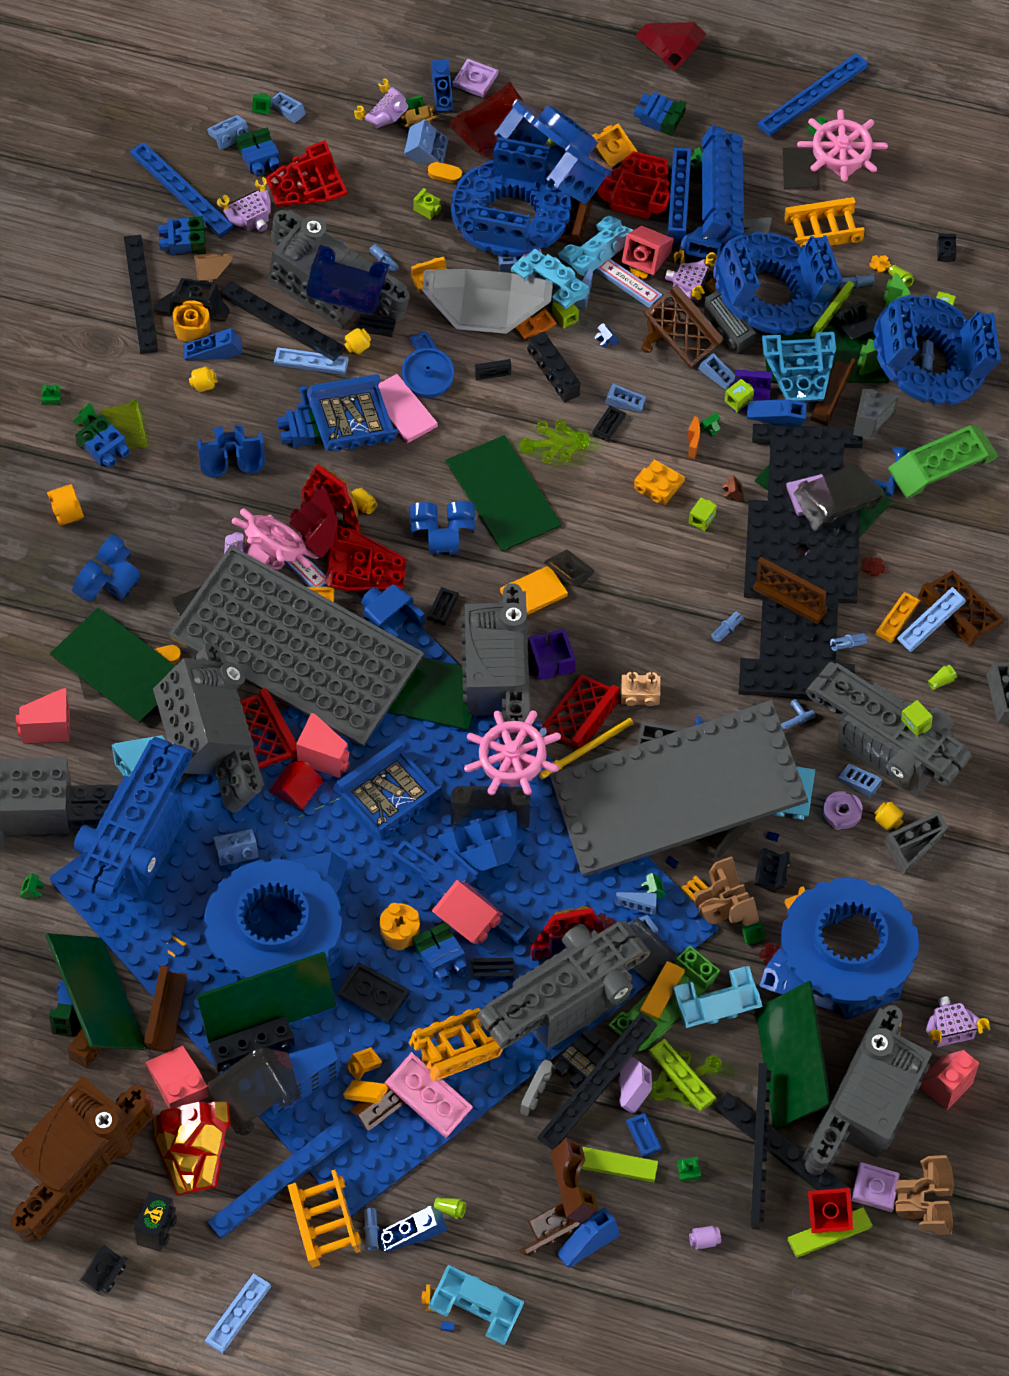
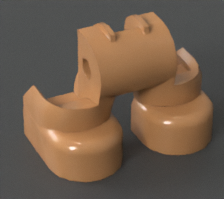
M733 857L715 862L709 871L712 886L694 893L695 906L699 908L701 917H704L710 924H718L726 919H729L731 923L741 922L746 927L759 923L754 897L749 898L744 884L740 885Z
M947 1155L927 1156L920 1161L924 1178L919 1180H897L895 1192L898 1195V1200L894 1205L896 1213L899 1217L905 1219L923 1218V1222H920L918 1225L922 1231L933 1232L937 1236L951 1235L953 1217L949 1201L928 1202L925 1201V1194L934 1192L938 1197L952 1196L954 1189L952 1167Z

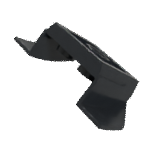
M181 278L173 292L159 299L155 312L171 314L175 302L183 304L185 301H198L204 307H210V320L226 322L230 312L219 296L217 283Z

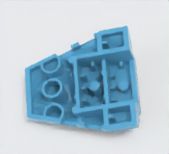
M834 332L816 333L815 339L781 341L780 335L762 336L764 356L785 399L800 402L823 401L836 351Z

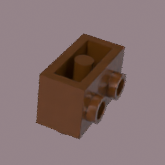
M81 1029L68 1047L69 1058L87 1069L90 1063L96 1059L101 1048H90L84 1031Z

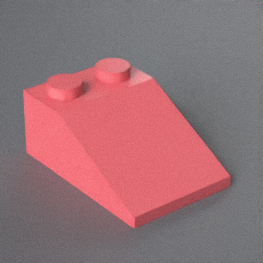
M183 1045L146 1062L168 1109L196 1103L209 1097L207 1085Z

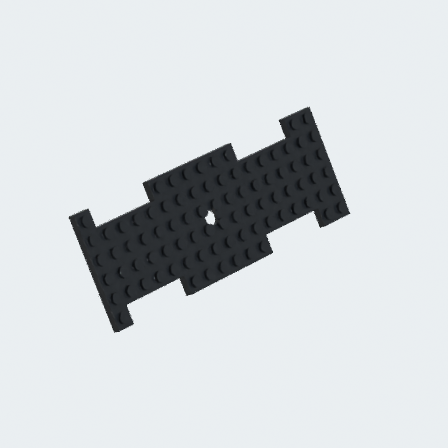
M753 424L752 443L770 444L767 501L749 500L744 598L762 599L759 659L740 658L738 695L809 698L806 694V689L829 662L836 664V651H833L831 648L836 645L831 646L830 641L834 638L837 639L838 603L857 604L861 505H842L844 448H862L863 437L853 435L854 429ZM822 474L833 501V507L797 516L786 487L787 483ZM799 545H805L810 551L806 555H799L795 549ZM760 557L826 591L825 606L828 607V610L818 624L753 590V585L757 581V568ZM838 663L855 674V664Z

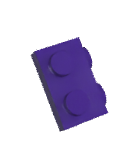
M735 371L734 384L740 379L749 383L754 389L753 401L770 400L772 372ZM748 404L738 412L747 413Z

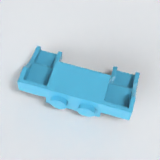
M607 216L596 225L598 231H601L581 247L572 244L566 246L558 253L559 258L571 265L578 274L585 276L588 270L594 271L625 247L627 234L633 231V229L622 226L620 219Z
M536 249L526 258L522 256L511 267V272L520 275L524 281L533 274L535 278L553 281L552 291L555 294L552 296V301L558 302L563 306L564 310L576 301L583 300L589 293V286L577 279L575 272L570 267L564 266L557 258H553L549 254L543 255Z
M750 966L729 971L732 987L697 996L691 981L672 986L683 1027L688 1028L706 1022L707 1024H714L719 1022L720 1018H736L738 1013L762 1007Z
M448 1265L428 1308L445 1317L448 1316L453 1304L491 1322L486 1332V1337L505 1345L524 1301L501 1291L496 1286L481 1281L478 1277L471 1276Z

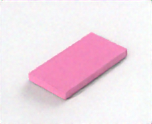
M398 374L379 383L378 387L391 424L395 429L399 430L398 433L406 443L438 427L436 420Z
M411 1052L384 1084L442 1136L447 1138L473 1106L444 1080L440 1079L433 1082L429 1076L431 1070H428L426 1068L427 1065Z

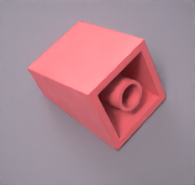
M640 226L629 232L626 236L622 263L654 275L671 253L674 239Z
M66 688L19 707V715H16V727H18V736H22L23 744L70 741V707Z
M311 713L296 744L297 761H307L313 769L341 779L343 773H346L350 766L348 761L350 752H348L347 743L316 714Z
M459 880L455 881L432 910V912L466 939L477 945L487 939L489 930L492 927L495 928L500 923V917L503 914L472 886Z
M964 1050L944 1055L926 1072L919 1088L944 1109L948 1110L973 1084L979 1062Z

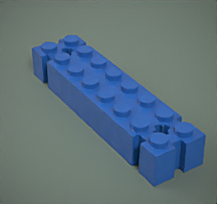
M711 125L702 138V148H704L702 152V221H705L702 225V235L716 240V238L721 239V243L726 244L736 236L744 235V224L742 223L744 220L743 151L741 150L743 147V137L732 132L727 134L723 128Z

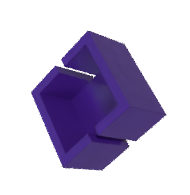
M565 629L549 632L548 646H545V633L528 637V651L538 680L555 677V673H558V676L575 672L576 659Z

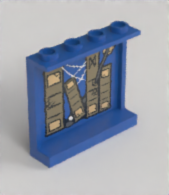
M379 374L310 385L307 397L326 452H338L345 448L355 449L362 445L372 446L379 442L389 443L395 440L399 430L393 429L378 387L381 381Z
M396 740L336 782L337 793L380 840L385 836L392 835L395 829L401 825H406L416 814L420 815L426 807L437 803L442 797V787L440 785L436 787L403 752V746L399 740Z

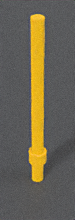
M628 718L561 760H555L552 763L558 765V771L563 770V767L632 726L633 720ZM544 769L538 775L543 780L555 772Z

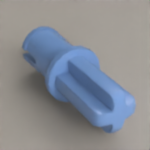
M374 244L370 248L369 252L377 258L380 265L383 264L392 273L399 269V266L390 258V254L383 251L378 244Z
M856 274L854 277L842 278L839 287L842 289L848 280L854 283L856 289H859L861 286H873L875 284L874 275L858 276Z
M930 340L923 342V351L920 356L922 360L921 371L925 370L926 374L933 372L932 365L935 359L933 354L934 343Z
M734 612L726 621H722L721 626L712 633V639L720 642L726 635L733 633V629L743 621V616L736 620L740 613Z
M864 633L852 636L847 634L842 638L831 639L830 645H836L831 647L833 651L844 648L852 649L854 646L866 644L868 637Z
M367 1208L364 1211L365 1227L363 1228L366 1241L365 1249L373 1251L379 1248L377 1211L375 1208Z

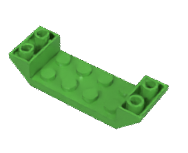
M897 273L894 274L893 279L888 280L887 290L883 298L886 301L885 308H888L889 304L894 300L910 295L909 289ZM872 339L868 340L867 345L862 346L860 352L862 356H860L857 365L860 367V375L882 368L877 359L878 351L874 348V340Z
M970 425L908 452L892 464L888 470L906 499L921 493L926 485L978 462L985 465L998 459L999 456L982 428Z
M691 946L686 948L676 958V965L685 969L679 984L691 981L697 996L705 994L720 970ZM650 991L627 1014L622 1011L609 1024V1027L621 1036L639 1015L640 1009ZM674 994L658 1021L647 1016L657 1024V1027L637 1051L640 1052L652 1047L681 1018Z

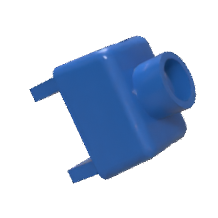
M391 585L384 592L374 587L364 595L361 604L365 607L364 619L399 638V635L395 631L401 628L409 618L420 627L425 624V613L413 604V597L396 585Z

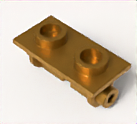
M428 104L418 107L419 114L417 115L415 109L405 111L400 116L401 121L404 120V122L400 124L410 128L424 119L431 123L434 118L438 117L432 114V112H435L434 106Z

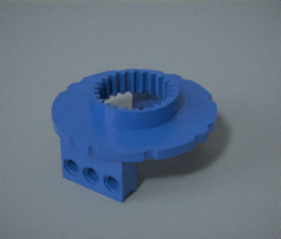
M516 99L512 104V110L494 134L501 138L543 146L550 138L564 148L566 153L547 177V180L553 183L559 190L586 205L606 176L609 177L613 172L612 168L593 152L599 142L584 128L553 106L547 104L541 113L529 104Z
M498 137L496 147L494 148V160L484 162L481 167L472 168L459 180L457 189L452 194L451 215L456 229L462 232V237L467 242L484 252L491 251L494 255L498 256L507 254L510 257H517L531 253L534 249L547 248L561 237L565 231V225L570 220L571 200L570 195L559 190L553 183L547 180V177L552 172L549 169L550 147ZM511 195L512 198L518 196L520 200L525 198V202L530 201V206H534L536 214L535 219L532 218L531 223H529L530 214L523 215L514 213V211L507 212L497 210L494 207L493 209L487 207H490L491 202H495V198L501 200V196L508 198Z
M753 232L751 235H747L744 233V235L736 236L725 244L722 249L723 251H720L717 256L713 274L717 280L715 286L722 295V301L737 318L747 321L749 326L770 334L783 333L784 335H792L794 332L803 333L813 328L829 307L830 299L842 281L827 235H823L822 238L810 236L806 245L800 247L794 240L779 234ZM760 270L763 273L766 270L768 274L773 272L774 276L779 275L780 280H785V285L790 286L788 290L792 291L790 294L792 296L791 302H788L786 305L782 304L781 307L778 304L773 307L771 303L766 305L764 300L760 302L759 297H755V293L761 284L756 275L757 271Z
M907 295L894 300L879 315L874 327V334L876 336V339L873 341L874 348L878 351L877 359L882 369L891 381L898 384L900 390L924 403L928 401L936 406L941 404L951 406L964 402L981 387L985 377L1001 361L994 313L983 314L981 311H977L969 320L953 305L939 298L932 299L928 295H921L920 297ZM919 333L922 337L927 335L928 339L933 338L934 343H939V348H944L943 354H947L945 359L949 361L946 364L948 368L945 370V373L942 372L940 375L936 373L933 376L932 372L926 374L925 370L920 371L919 366H914V361H911V358L919 351L916 336Z
M272 859L270 862L259 860L239 867L232 872L229 878L223 879L218 884V890L211 894L205 909L204 925L207 927L205 936L216 960L224 963L225 969L230 973L239 974L241 979L323 951L326 954L329 967L340 955L342 917L339 914L341 913V906L334 889L328 882L321 880L320 874L315 870H307L305 865L285 859ZM269 892H272L273 895L280 892L282 897L288 894V899L294 898V903L299 904V909L302 913L301 925H297V931H292L291 937L285 935V940L278 938L274 942L270 938L268 942H265L264 937L258 940L256 934L252 936L251 930H247V926L244 924V916L252 912V908L260 899H264L263 894L268 896Z
M836 878L830 883L821 882L816 884L813 890L807 889L799 895L787 911L788 918L784 920L781 932L782 952L787 956L786 964L788 968L796 973V979L801 984L811 981L814 994L822 998L830 997L833 1002H837L838 1008L840 1007L845 1021L899 1000L903 984L913 970V962L917 959L919 949L917 927L912 924L913 917L911 913L903 908V902L884 887L877 884L870 885L866 880L856 878ZM858 913H861L862 918L868 916V921H874V928H878L877 934L880 935V943L877 949H874L873 955L868 954L867 959L862 956L860 961H857L856 958L849 961L847 957L840 959L839 954L834 956L833 950L827 951L828 945L824 944V938L822 937V929L833 923L836 925L839 921L851 916L853 918Z

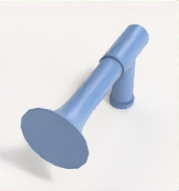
M794 699L790 704L799 715L781 723L783 730H786L795 725L802 724L815 718V712L813 710L806 712L798 699Z

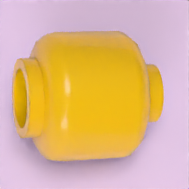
M356 328L345 336L346 343L344 346L349 353L354 352L356 355H359L370 347L371 338L364 328L362 330Z
M205 366L192 371L189 383L191 388H195L198 392H204L215 387L217 377L213 369Z
M883 802L874 813L876 814L875 821L887 831L892 828L897 830L904 822L901 819L904 814L903 811L893 802Z

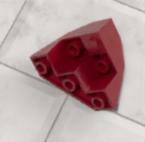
M695 22L646 23L635 37L646 48L649 47L672 71H676L700 44L706 33Z
M325 484L321 487L317 486L312 491V496L310 498L306 497L302 501L299 510L295 508L289 515L291 518L289 524L306 538L304 544L321 558L334 544L338 517Z

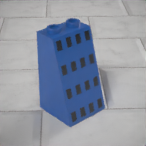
M332 1042L261 1062L262 1079L274 1115L339 1077L341 1056L339 1049H334Z

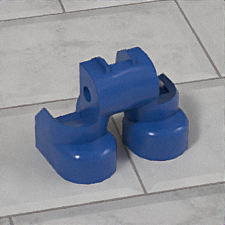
M234 424V432L224 433L223 426L214 428L215 442L202 443V439H198L200 467L205 476L216 478L225 474L228 470L227 452L236 451L237 464L242 472L254 474L261 471L265 466L262 432L258 433L257 438L245 439L243 425L236 426Z
M470 501L449 503L447 505L448 527L439 529L437 524L438 507L436 504L430 502L412 504L409 507L411 534L413 536L417 530H428L429 555L439 556V552H449L450 555L459 554L458 528H469L474 534L476 528L475 504Z
M112 533L101 546L96 556V559L113 570L112 574L109 576L103 573L102 567L93 560H90L77 576L72 592L85 601L93 602L101 588L106 589L121 601L130 595V589L138 585L140 573L136 567L125 561V559L131 557L132 553L130 549L124 546L123 539Z

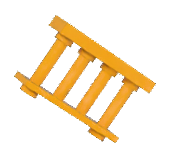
M854 197L787 207L785 209V223L794 224L798 236L795 238V242L800 247L806 245L810 236L822 238L823 235H827L830 246L852 242L857 243L863 241L864 227L856 228L852 217L856 204ZM845 215L849 229L839 231L835 216ZM828 218L832 232L822 234L818 219ZM811 221L815 235L805 236L801 222Z
M336 1170L331 1171L334 1180L305 1190L303 1188L299 1189L296 1183L288 1185L307 1259L312 1268L320 1266L319 1258L323 1254L352 1245L355 1252L359 1253V1244H362L359 1233L354 1231L343 1191V1188L346 1187L342 1175L339 1176ZM336 1188L339 1199L310 1209L308 1207L305 1208L303 1201L306 1198ZM339 1207L342 1208L344 1218L317 1227H310L308 1220L312 1216ZM347 1226L350 1237L320 1247L318 1245L315 1246L314 1239L317 1238V1235Z

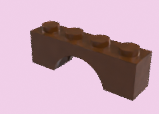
M566 1138L550 1153L566 1218L583 1223L598 1210L594 1193L579 1187V1173L585 1162L582 1144Z

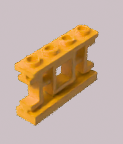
M480 1008L468 1009L463 1014L450 1016L445 1021L434 1022L429 1027L418 1028L412 1033L409 1045L414 1046L415 1051L424 1048L431 1058L426 1068L431 1070L429 1076L433 1082L500 1057L503 1049L499 1047L492 1036L487 1037L480 1027L482 1023L477 1018V1014L481 1011ZM469 1025L471 1033L468 1034L464 1026ZM458 1035L465 1047L454 1050L447 1039ZM436 1037L435 1040L438 1043V1045L434 1046L430 1039ZM477 1039L481 1047L476 1048L473 1040ZM444 1052L448 1059L442 1061L443 1058L440 1053Z

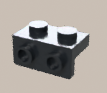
M767 848L761 849L754 885L773 893L784 888L787 883V869L790 866V853L786 851L780 855Z
M103 1245L79 1281L98 1295L105 1292L109 1293L115 1285L113 1281L115 1277L121 1275L127 1265L124 1263L128 1258L125 1256L120 1257Z

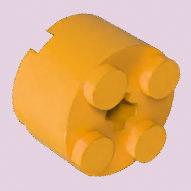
M185 301L183 305L177 306L174 309V331L178 340L192 342L209 334V311L202 303L198 301Z
M72 483L47 492L60 527L84 518Z
M391 903L382 912L380 917L381 938L386 946L394 950H404L406 947H412L413 937L420 934L419 913L409 905Z

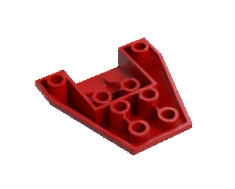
M337 525L334 544L328 552L325 583L329 587L343 591H369L374 587L380 591H385L391 585H396L403 590L406 558L354 529Z

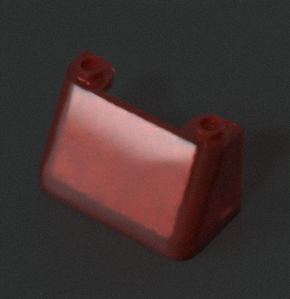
M509 82L503 86L502 90L495 92L488 99L472 109L458 114L449 123V126L477 154L481 152L483 155L490 150L491 145L497 142L498 137L494 133L512 110V104L516 99L523 100L512 83Z

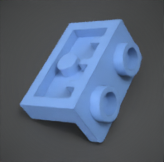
M238 115L207 129L209 135L217 141L218 147L221 150L237 143V136L250 133L246 120Z
M252 829L213 837L220 866L259 857Z

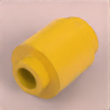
M356 488L351 492L360 511L371 514L376 509V499L366 490Z

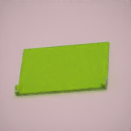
M133 399L129 404L100 409L101 414L125 437L126 444L130 450L147 447L137 400Z

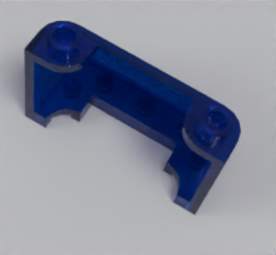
M319 245L308 279L307 294L313 299L366 314L374 313L381 297L390 264L374 262L369 271L334 262L336 257L334 250L330 247Z

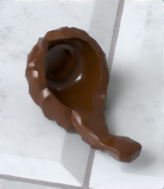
M664 303V307L674 308V305ZM653 309L650 315L654 319H660L661 310ZM664 310L663 320L673 321V311ZM676 312V321H680L681 315L679 312ZM647 320L649 334L643 339L641 347L644 353H650L653 350L651 343L665 340L649 320ZM663 323V330L667 333H672L673 324ZM676 324L675 331L678 330L680 324Z

